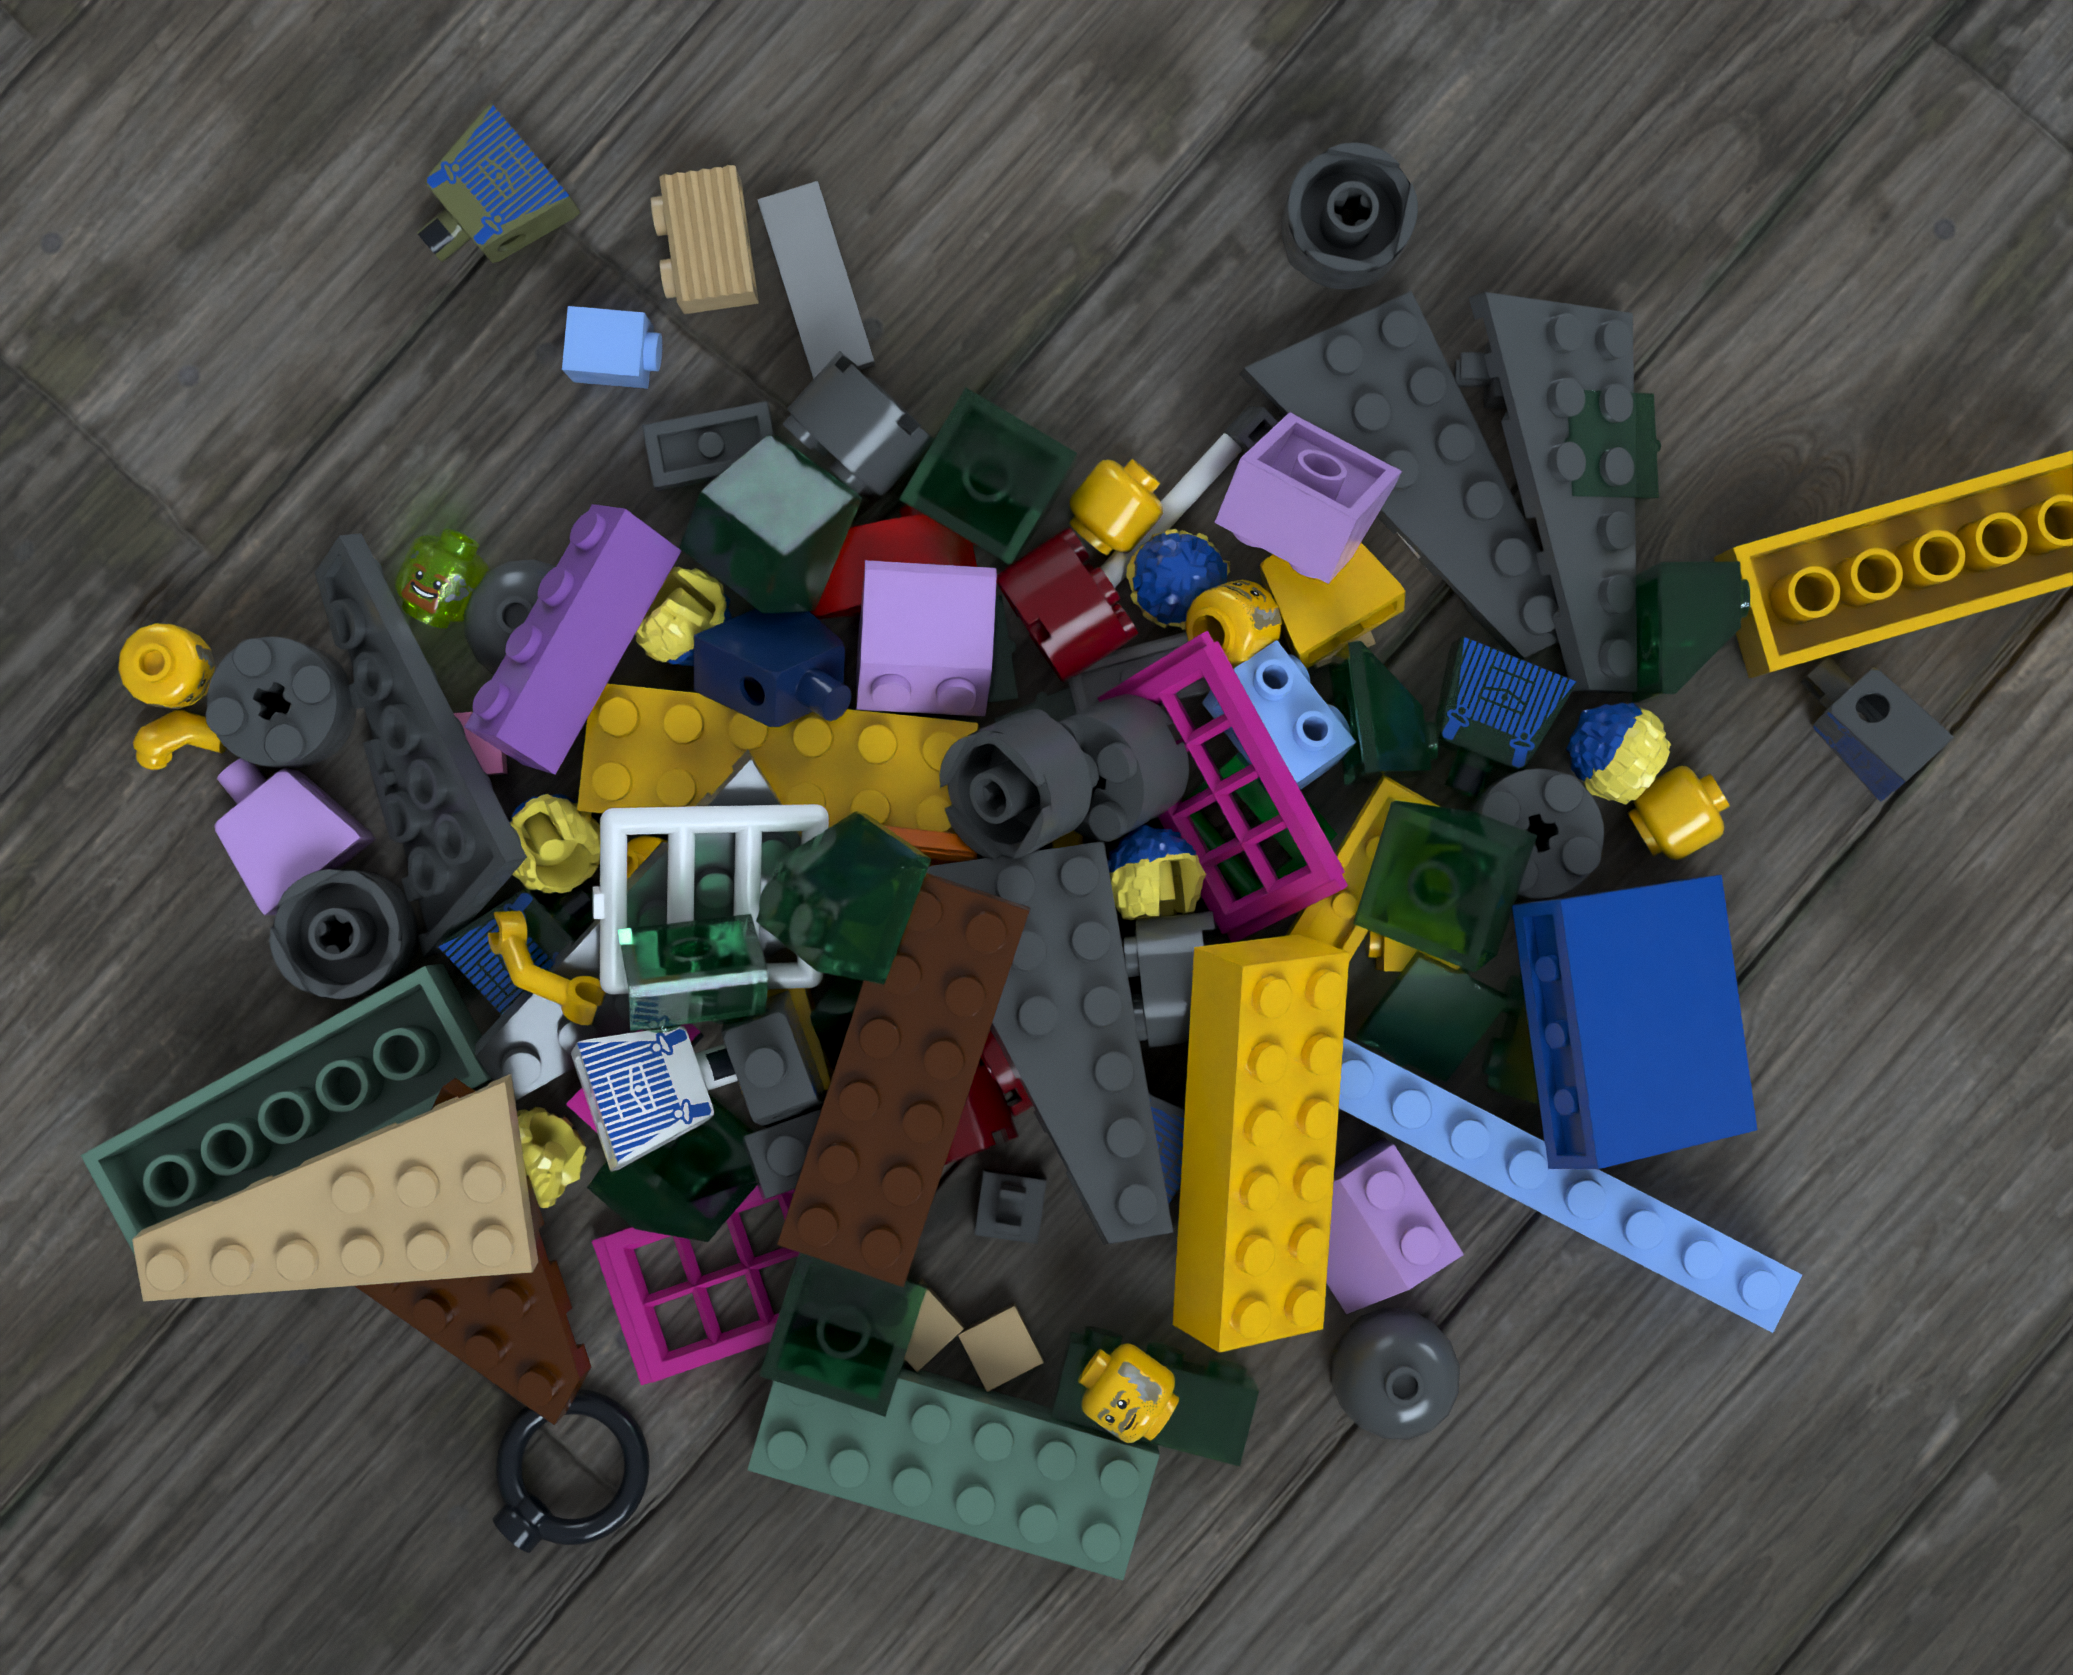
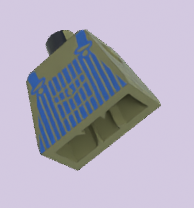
M491 103L481 112L428 174L424 183L444 205L445 209L416 233L442 263L470 239L475 242L492 263H496L569 222L581 212L569 194Z

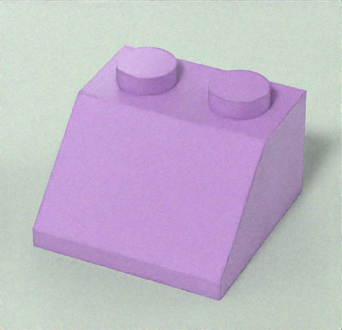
M1289 412L1240 458L1215 523L1233 532L1240 542L1251 547L1263 548L1289 562L1290 566L1299 574L1310 578H1318L1329 584L1353 557L1396 485L1402 471Z
M865 560L857 646L856 710L966 716L986 715L993 659L996 568Z
M1386 1138L1380 1139L1334 1169L1327 1285L1346 1314L1410 1290L1464 1255L1396 1146Z

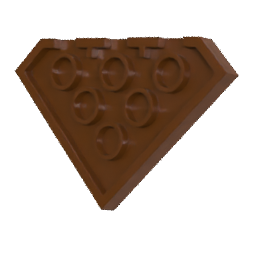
M454 1078L441 1088L432 1109L436 1105L457 1096L461 1098L475 1091L457 1078ZM526 1175L538 1256V1264L533 1272L357 1285L355 1287L555 1425L567 1413L591 1369V1364L584 1343L576 1344L566 1315L572 1309L557 1260H548L539 1232V1228L545 1223L530 1177Z

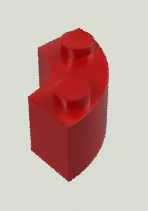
M928 501L901 508L900 518L850 528L849 520H835L811 527L813 538L788 546L800 604L818 620L859 615L861 612L865 560L977 567L966 510L939 512L938 503L936 501Z

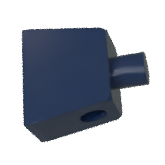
M789 595L694 635V690L768 727H781L811 712H815L825 720L833 721L844 714L851 701V690L843 684L845 647L842 640Z

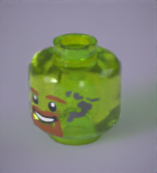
M444 529L441 536L421 535L412 542L394 583L398 595L404 600L401 605L402 609L415 619L438 628L447 629L451 622H464L463 614L471 594L486 572L490 570L485 560L476 553L480 545L467 535L452 529Z

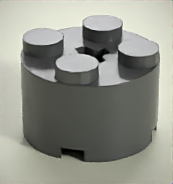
M1341 143L1328 148L1326 152L1316 156L1299 170L1291 186L1281 219L1283 244L1287 252L1288 261L1295 270L1300 271L1308 279L1325 287L1355 289L1378 282L1393 267L1413 233L1418 214V201L1412 182L1410 184L1406 175L1399 168L1400 164L1389 153L1369 144ZM1343 208L1354 211L1353 221L1356 222L1354 226L1342 223L1340 213Z
M839 351L787 408L791 415L785 420L783 425L809 449L812 450L814 448L822 456H825L828 452L835 456L837 459L829 468L857 494L861 492L868 499L875 493L883 496L934 441V438L922 429V425L872 378H866L856 368L857 365Z
M263 637L242 641L217 666L208 688L205 715L206 722L211 731L237 757L262 766L299 769L326 760L342 748L353 729L357 709L353 710L347 674L340 663L332 656L320 649L291 639ZM279 695H283V698L291 703L290 709L286 714L279 713L280 710L275 706Z
M1123 694L1103 700L1058 721L1074 737L1082 752L1087 753L1093 758L1098 768L1099 779L1096 786L1092 788L1089 810L1082 823L1074 830L1078 834L1094 840L1107 842L1115 840L1162 815L1182 798L1189 778L1188 754L1184 742L1176 745L1167 725L1173 723L1163 709L1152 701L1136 695Z
M1036 708L1014 714L956 741L946 752L939 773L940 788L948 785L952 805L945 808V812L954 831L972 850L983 857L997 859L1001 856L1013 857L1012 859L1021 858L1075 830L1082 823L1089 810L1092 788L1096 786L1099 779L1098 768L1093 758L1087 753L1082 752L1074 737L1061 724L1050 718L1043 710Z
M1528 769L1493 780L1477 795L1466 814L1462 826L1464 853L1473 872L1495 890L1516 898H1549L1574 889L1599 865L1604 842L1602 815L1592 795L1574 776L1550 769ZM1529 820L1532 825H1541L1544 837L1537 840V848L1534 843L1523 844L1520 839V832L1529 828Z
M326 869L302 877L283 893L277 905L279 907L275 915L273 927H270L269 944L271 953L283 976L292 985L305 992L330 999L370 995L393 984L405 972L411 960L415 958L419 948L417 920L406 895L387 878L376 872L365 870ZM342 923H351L354 933L349 936L350 944L340 945L337 942L336 936L344 930Z
M1213 911L1135 919L1136 928L1124 929V951L1128 977L1140 976L1142 991L1132 992V1003L1139 1041L1148 1040L1150 1048L1189 1044L1194 947L1216 944L1215 932L1202 933L1203 930L1215 929Z

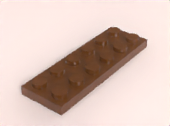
M906 865L901 867L777 1245L904 1287L1031 907Z

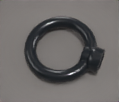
M579 1389L565 1414L584 1415L603 1423L615 1435L623 1453L624 1473L616 1495L603 1509L587 1517L566 1519L554 1516L550 1509L540 1499L528 1492L522 1476L524 1451L534 1433L549 1421L526 1406L516 1415L505 1431L498 1450L496 1464L497 1483L505 1505L492 1520L497 1529L522 1551L530 1553L542 1539L562 1545H580L600 1540L619 1529L629 1520L639 1506L649 1478V1451L643 1432L634 1417L612 1398L599 1392Z

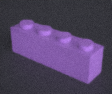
M592 504L589 511L579 517L570 532V544L558 565L550 570L541 581L538 588V599L527 619L510 635L505 647L506 655L492 680L485 683L476 694L473 701V713L467 721L465 728L522 765L556 775L679 557L681 550L627 509Z

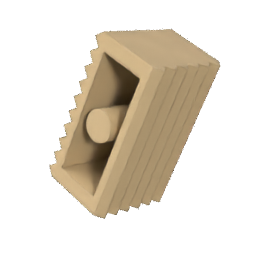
M727 165L723 168L714 167L699 171L690 170L686 173L677 172L673 175L664 174L660 176L662 196L651 197V208L657 236L668 235L671 258L660 260L661 279L666 298L676 297L677 303L684 314L759 304L743 187L736 166Z

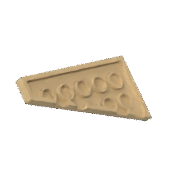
M509 1074L490 1082L487 1087L461 1098L457 1096L438 1104L432 1110L400 1124L393 1123L308 1159L300 1166L273 1177V1175H270L250 1184L246 1189L213 1202L211 1200L141 1230L132 1239L143 1301L533 1272L538 1264V1256L512 1075Z

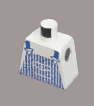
M684 1026L586 1039L577 1042L571 1052L611 1172L623 1168L705 1123L714 1115L708 1091L738 1081L725 1044L694 1053Z

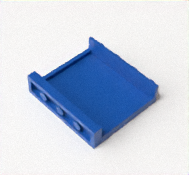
M1722 875L1669 880L1666 883L1512 905L1548 1169H1602L1758 1130Z

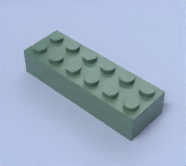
M427 965L80 1156L134 1253L132 1239L145 1228L211 1200L215 1202L246 1189L250 1184L270 1175L274 1177L300 1166L308 1159L393 1123L400 1124L430 1111L441 1088L454 1078H457L474 1091L492 1082V1078L475 1056V1043L482 1037V1034L444 965Z
M794 1333L789 1335L783 1346L747 1470L1123 1581L1160 1454L1156 1438L1149 1441L1143 1436L1134 1443H1126L1088 1418L992 1390L987 1392L985 1388L924 1370L916 1372L913 1367Z

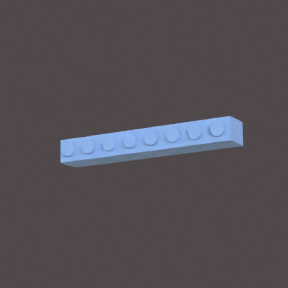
M1346 1038L1343 1039L1339 1109L1772 1333L1774 1332L1802 1274L1599 1169H1548L1545 1141Z

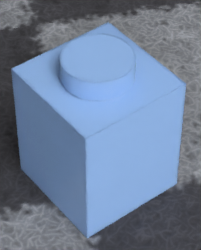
M568 306L562 363L564 373L576 383L648 389L650 371H659L661 366L662 335L661 333L654 332V326L644 312Z

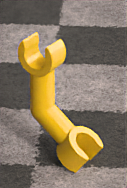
M521 911L494 912L499 932L488 933L489 945L494 954H502L513 984L523 990L560 1004L563 1014L570 1021L580 1025H592L597 1006L602 1005L606 994L600 986V980L590 976H578L569 980L535 966L526 945L527 924Z

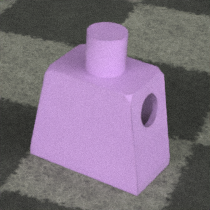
M240 758L226 767L217 777V780L237 805L215 823V831L255 903L264 915H276L279 907L277 905L283 893L297 880L316 871L340 869L376 839L366 827L298 770L284 768L267 780L255 764Z

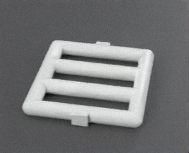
M818 804L607 809L600 818V886L593 887L592 893L593 918L600 919V986L602 990L608 994L813 988L819 985L823 978L825 913H833L834 887L832 881H827L829 829L827 810ZM802 831L797 962L759 963L762 832ZM695 833H735L732 964L693 966ZM668 834L666 966L626 968L627 835Z

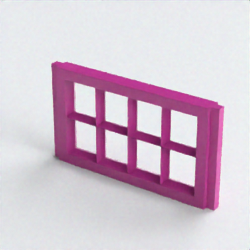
M1208 631L1198 635L1097 697L1099 702L1119 695L1131 694L1150 700L1156 705L1163 702L1182 737L1175 741L1176 745L1184 742L1186 751H1190L1209 788L1184 802L1180 799L1173 807L1158 816L1164 829L1180 832L1182 839H1185L1196 851L1199 863L1206 873L1201 896L1209 911H1213L1214 920L1222 935L1227 933L1231 942H1237L1348 886L1342 875L1345 873V870L1218 641H1213ZM1204 676L1224 714L1196 729L1176 693ZM1232 727L1252 764L1223 779L1204 742ZM1260 777L1279 815L1251 829L1231 792ZM1217 801L1236 838L1209 851L1190 815ZM1288 828L1308 865L1278 879L1259 842ZM1245 851L1264 887L1236 900L1217 864Z
M757 1182L592 1240L641 1386L894 1299V1297L906 1294L905 1285L900 1287L863 1274L864 1284L827 1296L812 1256L784 1247L754 1257L739 1212L778 1199L784 1219H786L793 1198L792 1194L795 1192L794 1189L763 1201ZM725 1218L741 1263L702 1276L687 1230ZM673 1236L688 1281L649 1294L634 1249ZM798 1257L813 1302L774 1315L759 1269ZM745 1275L760 1320L721 1333L706 1288ZM692 1293L707 1339L669 1351L654 1306Z

